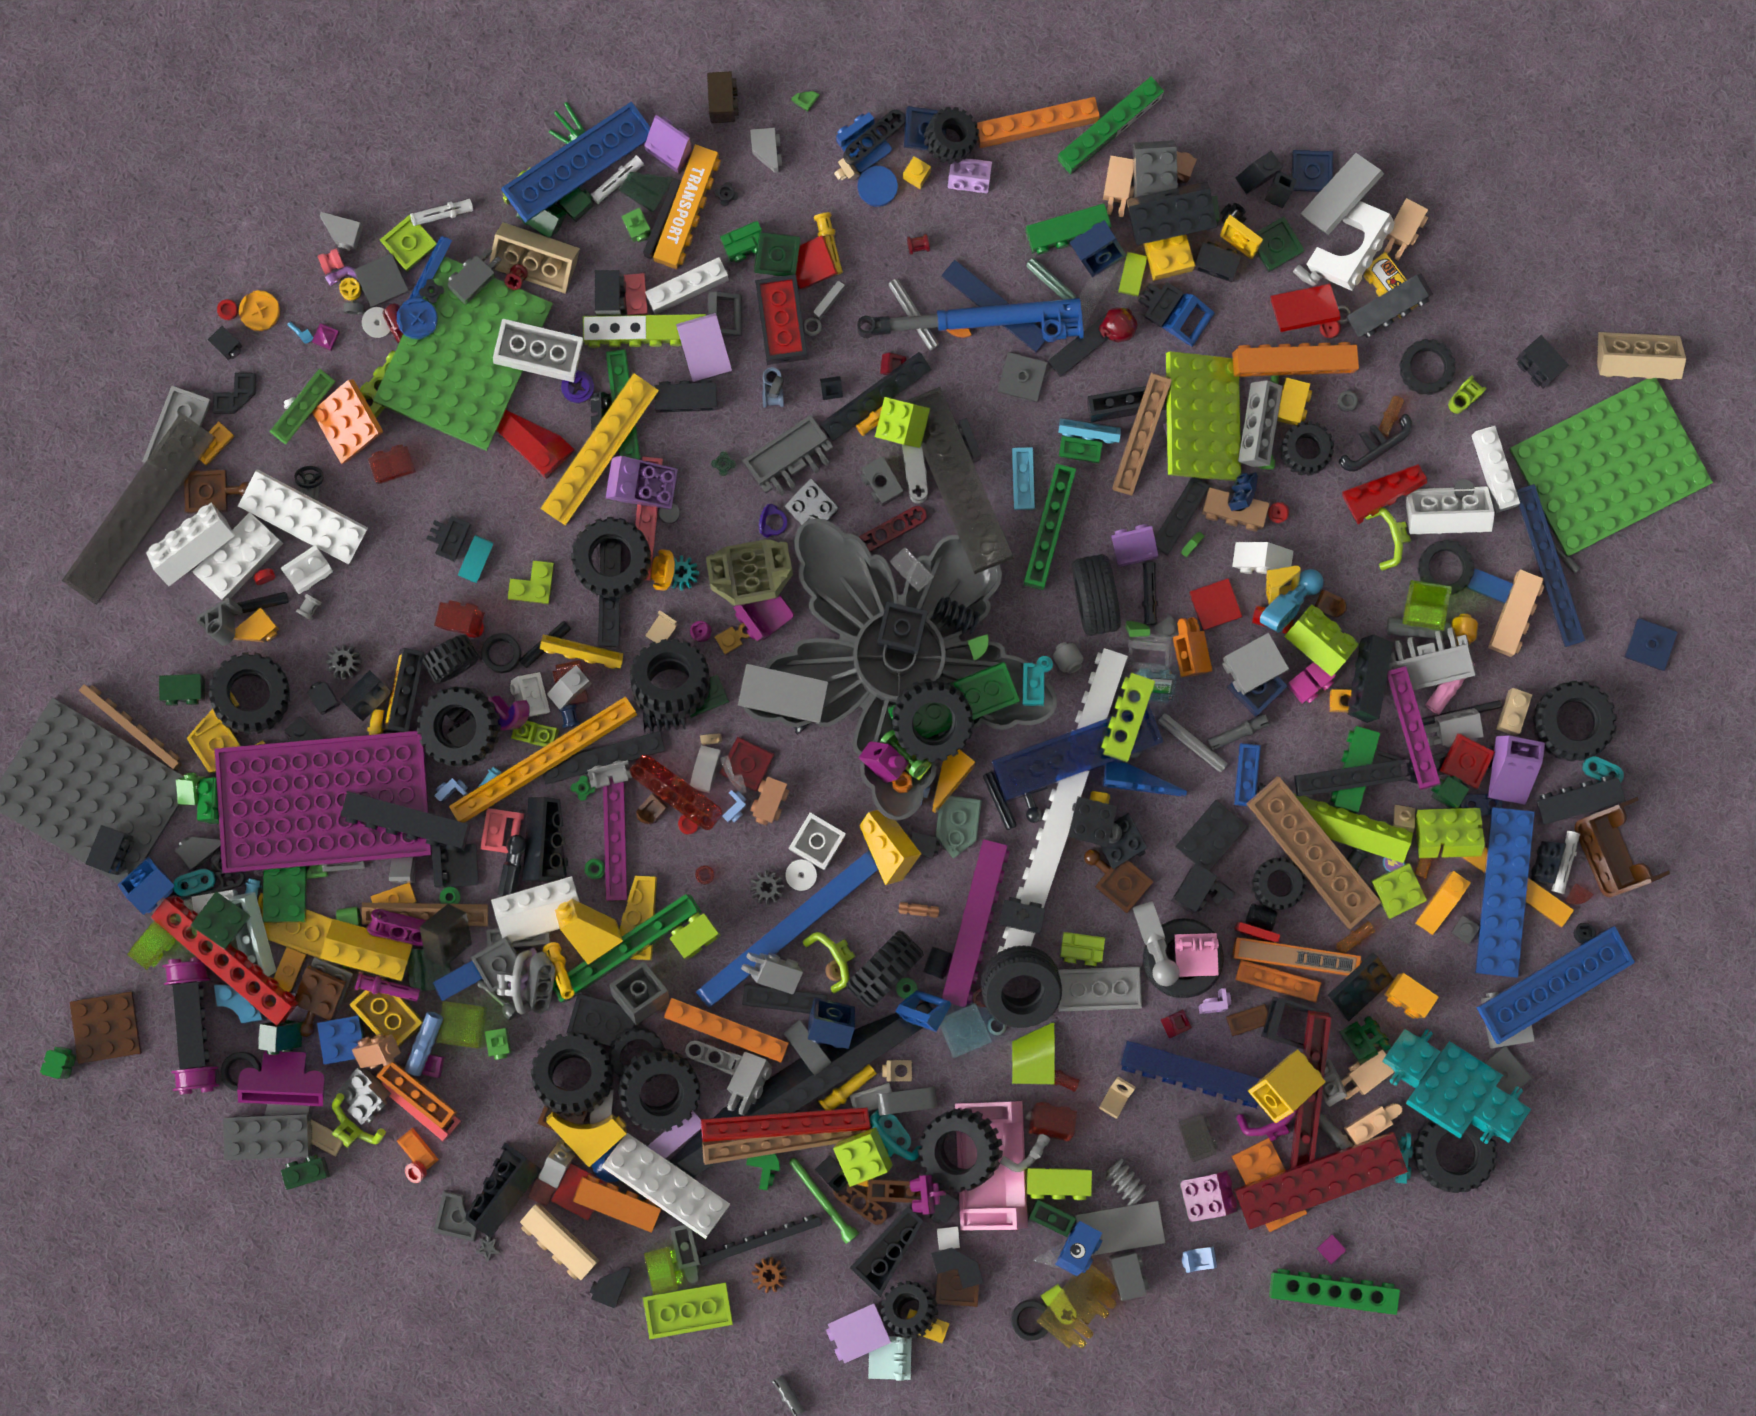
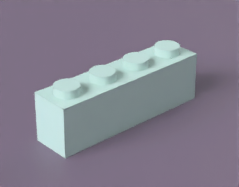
M251 892L236 895L229 899V901L251 916L235 937L238 949L247 955V959L251 963L260 966L265 975L270 976L276 972V967L256 894Z

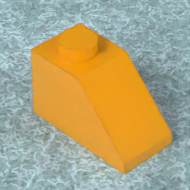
M260 608L235 628L234 640L265 642L267 640L269 642L277 636L276 632L279 628L268 614Z

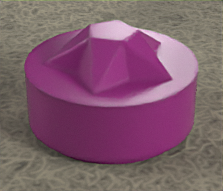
M700 620L692 624L690 635L694 640L705 642L711 636L712 630L708 623Z

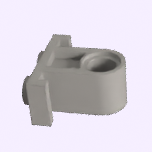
M559 1140L547 1157L538 1178L555 1188L559 1187L576 1155L565 1141Z

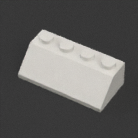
M1488 487L1455 490L1454 488H1428L1413 491L1406 496L1409 533L1492 532L1494 508ZM1454 491H1474V494L1466 495L1461 500L1456 497Z
M572 876L491 900L502 938L508 936L511 943L560 929L555 910L561 903L568 902L571 899L580 902Z

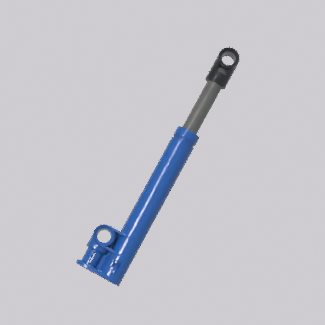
M1080 298L949 309L948 311L938 310L937 314L898 318H889V316L870 317L865 315L859 318L857 322L858 334L863 338L891 334V331L937 327L938 331H943L946 329L955 330L1041 322L1043 338L1048 342H1055L1070 336H1079L1080 339L1084 337ZM864 323H869L872 328L864 331L861 326ZM1049 327H1054L1057 333L1050 335L1046 330Z

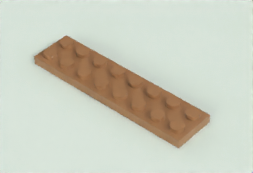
M1277 776L1246 803L1348 929H1352L1381 903L1280 777Z

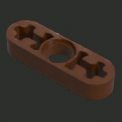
M849 1184L846 1185L848 1193L852 1194V1191L857 1193L852 1197L850 1204L846 1202L849 1197L846 1195L840 1197L838 1195L839 1192L836 1193L833 1190L834 1196L839 1201L871 1223L879 1225L886 1220V1210L875 1201H867V1196L855 1187H850ZM857 1197H863L866 1200V1206L863 1209H857L854 1206V1200ZM870 1203L874 1204L871 1209L874 1211L880 1209L882 1211L881 1215L883 1218L881 1220H873L874 1215L868 1212V1215L863 1213L868 1209Z

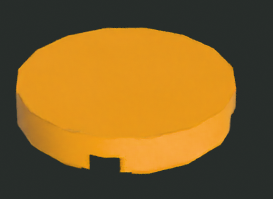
M257 290L243 297L239 305V315L246 327L253 331H265L277 323L280 317V307L272 294Z
M662 549L658 551L659 556H655L653 559L651 578L655 581L653 587L656 590L665 591L672 582L675 563L673 553L670 550Z

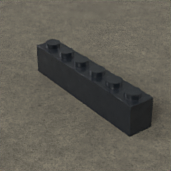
M348 791L340 815L345 817V822L357 825L358 821L366 823L365 827L370 829L386 828V833L396 836L398 832L406 834L405 838L418 841V837L426 839V844L437 847L438 843L445 844L446 849L458 852V849L464 850L471 825Z

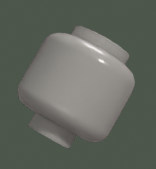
M1060 643L1053 654V659L1062 672L1071 674L1082 667L1081 663L1084 658L1074 643Z

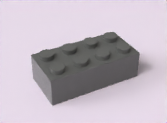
M1175 141L1133 143L1134 198L1177 188V146Z
M312 1113L231 1116L223 1118L224 1160L312 1156Z

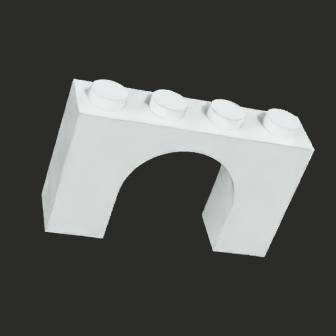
M1361 201L1343 219V222L1365 232V238L1361 247L1347 256H1337L1317 247L1307 262L1311 272L1317 271L1322 278L1351 291L1360 283L1364 271L1372 264L1373 257L1382 248L1383 241L1392 232L1395 224L1389 213Z

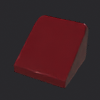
M890 352L882 354L880 374H889L903 364L907 356Z
M1183 1009L1161 1019L1169 1039L1192 1028Z

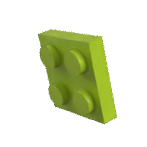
M410 215L380 239V242L406 272L434 250L437 244L420 224L413 226Z
M1406 863L1371 880L1389 919L1427 901L1410 863Z

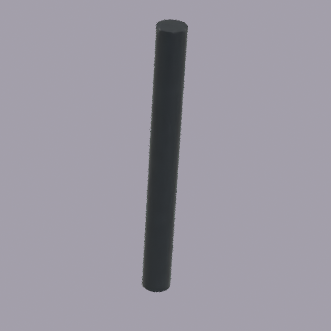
M1500 700L1441 713L1440 715L1423 717L1422 722L1424 726L1434 724V717L1472 708H1475L1479 713L1502 708V703Z

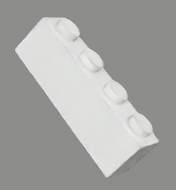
M718 257L646 291L645 294L654 314L657 315L729 281L728 274Z
M1492 426L1475 431L1471 436L1496 513L1517 507L1520 501L1496 427Z

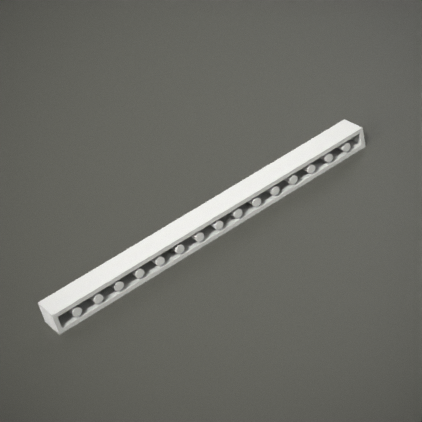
M1105 648L1102 653L1098 652L1094 664L1098 666L1096 672H1091L1088 681L1091 687L1089 692L1085 691L1081 702L1085 704L1083 711L1079 710L1075 722L1078 723L1076 731H1071L1068 742L1072 743L1070 750L1065 749L1062 761L1065 762L1063 770H1058L1055 781L1059 782L1057 789L1052 788L1049 800L1052 801L1050 809H1045L1042 820L1046 821L1044 828H1039L1036 840H1039L1037 848H1032L1029 857L1032 863L1030 868L1026 867L1022 878L1026 880L1024 887H1019L1016 898L1021 899L1022 904L1029 905L1030 902L1042 904L1041 908H1044L1069 833L1074 812L1072 811L1073 803H1076L1077 796L1081 797L1128 657L1126 655ZM1024 909L1016 914L1020 916L1021 921L1026 917L1028 918ZM1006 927L1002 937L1006 941L1004 947L999 946L998 952L1012 946H1031L1035 933Z

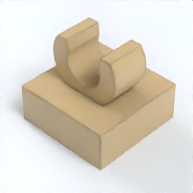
M844 158L838 161L841 168L834 173L838 180L841 179L842 181L847 177L848 179L855 180L860 177V173L854 165L847 164Z

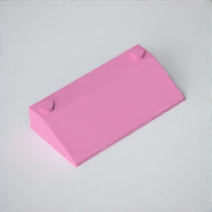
M1022 1101L955 1104V1109H972V1113L978 1111L983 1114L982 1118L984 1120L989 1118L992 1121L990 1126L993 1129L997 1128L999 1131L996 1134L997 1139L1002 1140V1145L999 1147V1150L1003 1151L1002 1157L1005 1156L1016 1164L1025 1159ZM956 1131L958 1168L968 1169L976 1163L977 1148L971 1137L963 1132ZM1000 1164L999 1168L994 1171V1175L985 1183L973 1190L959 1192L960 1230H1017L1028 1228L1026 1171L1014 1172Z

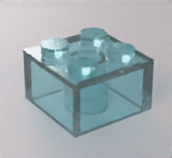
M976 1003L946 1015L940 1025L953 1058L992 1042Z

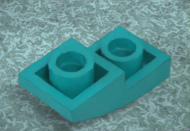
M475 535L458 576L477 583L494 543Z

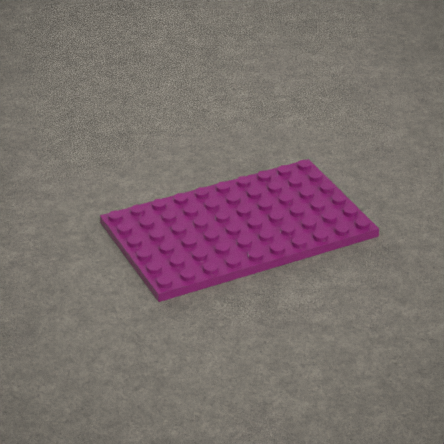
M417 731L216 748L215 765L222 873L431 856L432 848L431 845L426 844V839L418 837V841L405 838L406 834L398 832L397 836L385 832L386 828L370 829L365 827L366 823L358 821L356 825L345 822L346 818L340 816L347 791L429 813L424 746L419 741L422 739L421 735Z

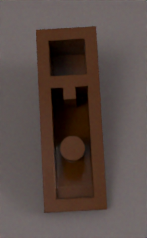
M871 1179L867 1181V1201L912 1203V1200H922L921 1191L911 1192L910 1181Z

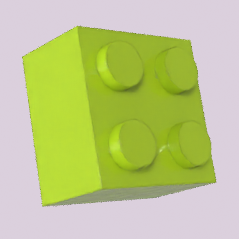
M884 397L875 437L920 448L930 408Z
M876 1127L839 1141L833 1148L850 1187L885 1174L893 1166Z

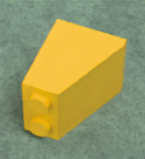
M574 899L561 903L555 910L560 930L587 964H590L623 942L615 919Z
M1297 1049L1250 1088L1248 1092L1271 1119L1277 1123L1293 1113L1326 1081L1322 1078L1321 1073L1308 1062L1307 1057Z

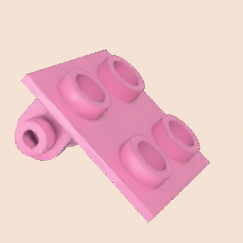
M1217 933L1175 935L1176 964L1180 971L1179 977L1219 975L1217 950L1219 943Z

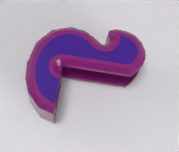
M500 695L493 696L492 698L488 697L489 702H493L496 706L495 712L499 713L498 725H501L502 731L520 729L526 723L530 714L527 700L516 701L509 707Z

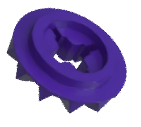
M576 371L574 382L563 380L561 390L566 399L579 404L587 401L592 396L594 383L587 373ZM581 381V387L585 391L578 390L574 395L575 389L571 384H578Z

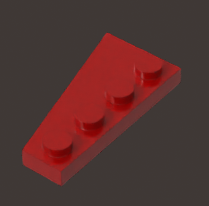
M1419 464L1342 491V496L1359 525L1364 522L1365 517L1369 515L1374 516L1379 513L1380 508L1387 504L1389 506L1394 504L1400 496H1407L1427 484V478Z

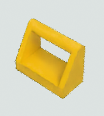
M1299 566L1267 570L1266 596L1269 605L1280 594L1285 595L1289 591H1294L1299 586L1301 570ZM1291 580V585L1284 586Z

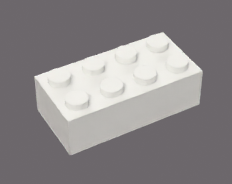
M502 319L493 355V363L574 382L583 346V338Z
M211 502L209 505L200 508L198 513L192 518L186 519L175 531H170L162 541L153 544L146 554L153 570L170 586L232 539L234 534L226 518Z
M250 512L232 530L234 537L204 559L193 570V573L221 600H225L228 597L232 598L283 544Z

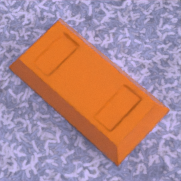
M413 1127L397 1140L411 1160L421 1162L426 1170L439 1160Z

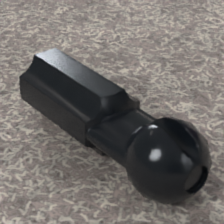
M513 835L506 842L508 852L506 862L503 864L498 895L500 896L516 893L521 869V856L527 847L525 839L520 835Z

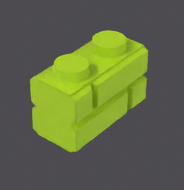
M1063 932L1060 957L1064 958V962L1076 963V960L1085 961L1084 965L1097 966V963H1102L1105 938Z

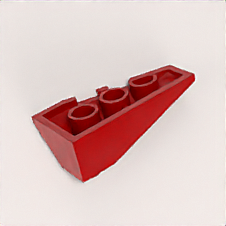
M505 410L496 430L545 479L575 451L560 435L508 410Z

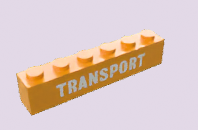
M695 144L654 253V262L674 269H678L679 264L683 265L686 258L684 250L686 246H690L693 239L691 231L693 227L696 228L700 220V216H698L699 210L705 207L707 197H705L707 189L711 190L714 178H712L713 172L718 171L721 163L718 152Z

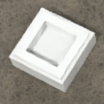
M958 1226L937 1228L939 1250L951 1247L953 1249L960 1248Z

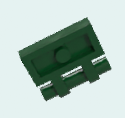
M1367 1016L1364 1019L1366 1024L1360 1026L1356 1021L1339 1031L1360 1065L1378 1055L1376 1047L1380 1046L1384 1051L1391 1048L1388 1037L1380 1031V1025L1371 1016ZM1369 1033L1374 1035L1372 1039L1368 1038L1367 1035Z

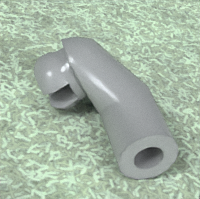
M1300 264L1293 270V273L1303 282L1312 286L1317 285L1318 281L1321 280V275L1317 271L1310 274Z

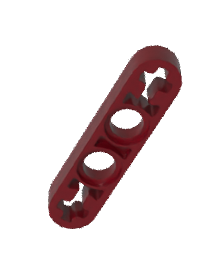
M914 506L860 535L859 538L863 542H867L870 540L868 536L872 534L873 541L877 544L873 546L871 542L867 545L869 552H872L923 524L926 520V511L921 506ZM914 511L922 512L921 520L918 521L915 518L910 521L913 525L909 526L904 516L908 515L909 519L913 517ZM902 520L905 523V528L902 531L895 530L893 527L895 521ZM878 530H884L887 533L885 540L879 541L876 539L875 534Z

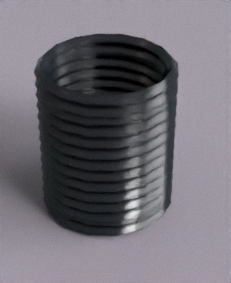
M1252 903L1245 923L1272 932L1278 912Z
M932 947L923 972L944 979L943 977H945L952 953Z

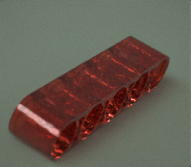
M642 755L630 768V774L636 781L705 830L712 829L722 817V810L717 804L651 756Z

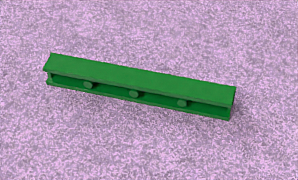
M685 894L622 936L623 942L590 964L584 961L569 971L567 974L574 990L573 997L671 933L680 925L686 923L695 914L701 913L702 911L692 895ZM554 981L553 989L559 997V1001L565 1003L571 998L564 999V997H561L557 982Z

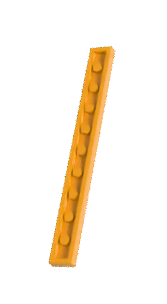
M625 696L451 804L449 808L457 821L465 823L637 716L636 711Z

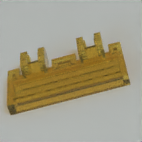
M1091 1264L1085 1273L1082 1272L1078 1276L1072 1275L1037 1322L1067 1348L1070 1349L1073 1344L1084 1348L1087 1344L1086 1341L1073 1328L1084 1337L1092 1338L1093 1332L1085 1324L1088 1325L1096 1314L1103 1318H1107L1110 1314L1096 1299L1108 1308L1114 1309L1117 1304L1110 1296L1116 1290V1287L1110 1283L1111 1280Z

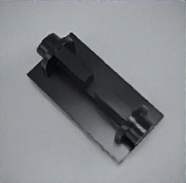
M602 391L593 393L590 398L591 412H598L597 416H591V431L595 430L612 405L610 394Z

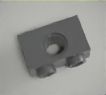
M883 456L861 468L863 474L860 477L866 486L870 485L873 492L870 494L876 504L880 502L884 506L903 495V489ZM884 478L887 483L883 487H878L875 484V480Z

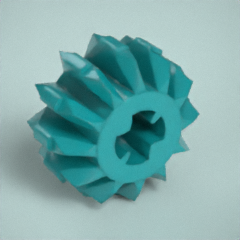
M683 555L680 556V562H677L674 557L673 589L678 584H680V591L684 590V584L691 589L692 586L689 582H698L693 577L699 575V571L694 570L698 565L697 563L690 565L692 561L690 557L687 558L686 562H684ZM683 568L685 572L687 571V574L680 578L679 574L676 575V573L680 572V569Z

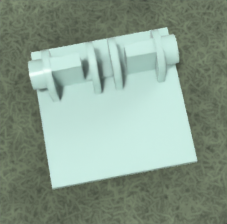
M889 1336L892 1343L869 1352L868 1379L911 1380L912 1337L907 1339Z

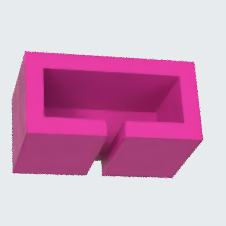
M1313 662L1287 684V687L1302 704L1305 701L1310 703L1318 697L1316 693L1321 688L1326 690L1334 683L1332 679L1336 675L1334 674L1331 677Z

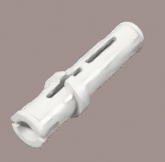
M636 155L625 166H620L618 168L619 171L590 194L593 200L600 204L603 199L623 182L629 181L632 178L631 176L644 166L642 160Z
M470 199L456 203L447 202V205L411 213L410 216L413 226L447 217L455 218L458 214L472 212L473 206Z
M1567 831L1565 839L1566 848L1556 882L1553 884L1551 891L1565 894L1572 861L1577 854L1575 851L1580 836L1579 833Z

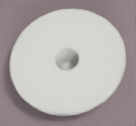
M370 308L362 317V327L371 337L381 338L390 332L382 314L383 308Z
M796 860L786 870L787 883L798 891L811 888L817 878L815 867L806 860Z

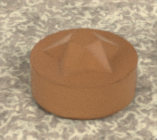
M836 960L829 962L825 970L827 977L832 981L841 980L838 963Z

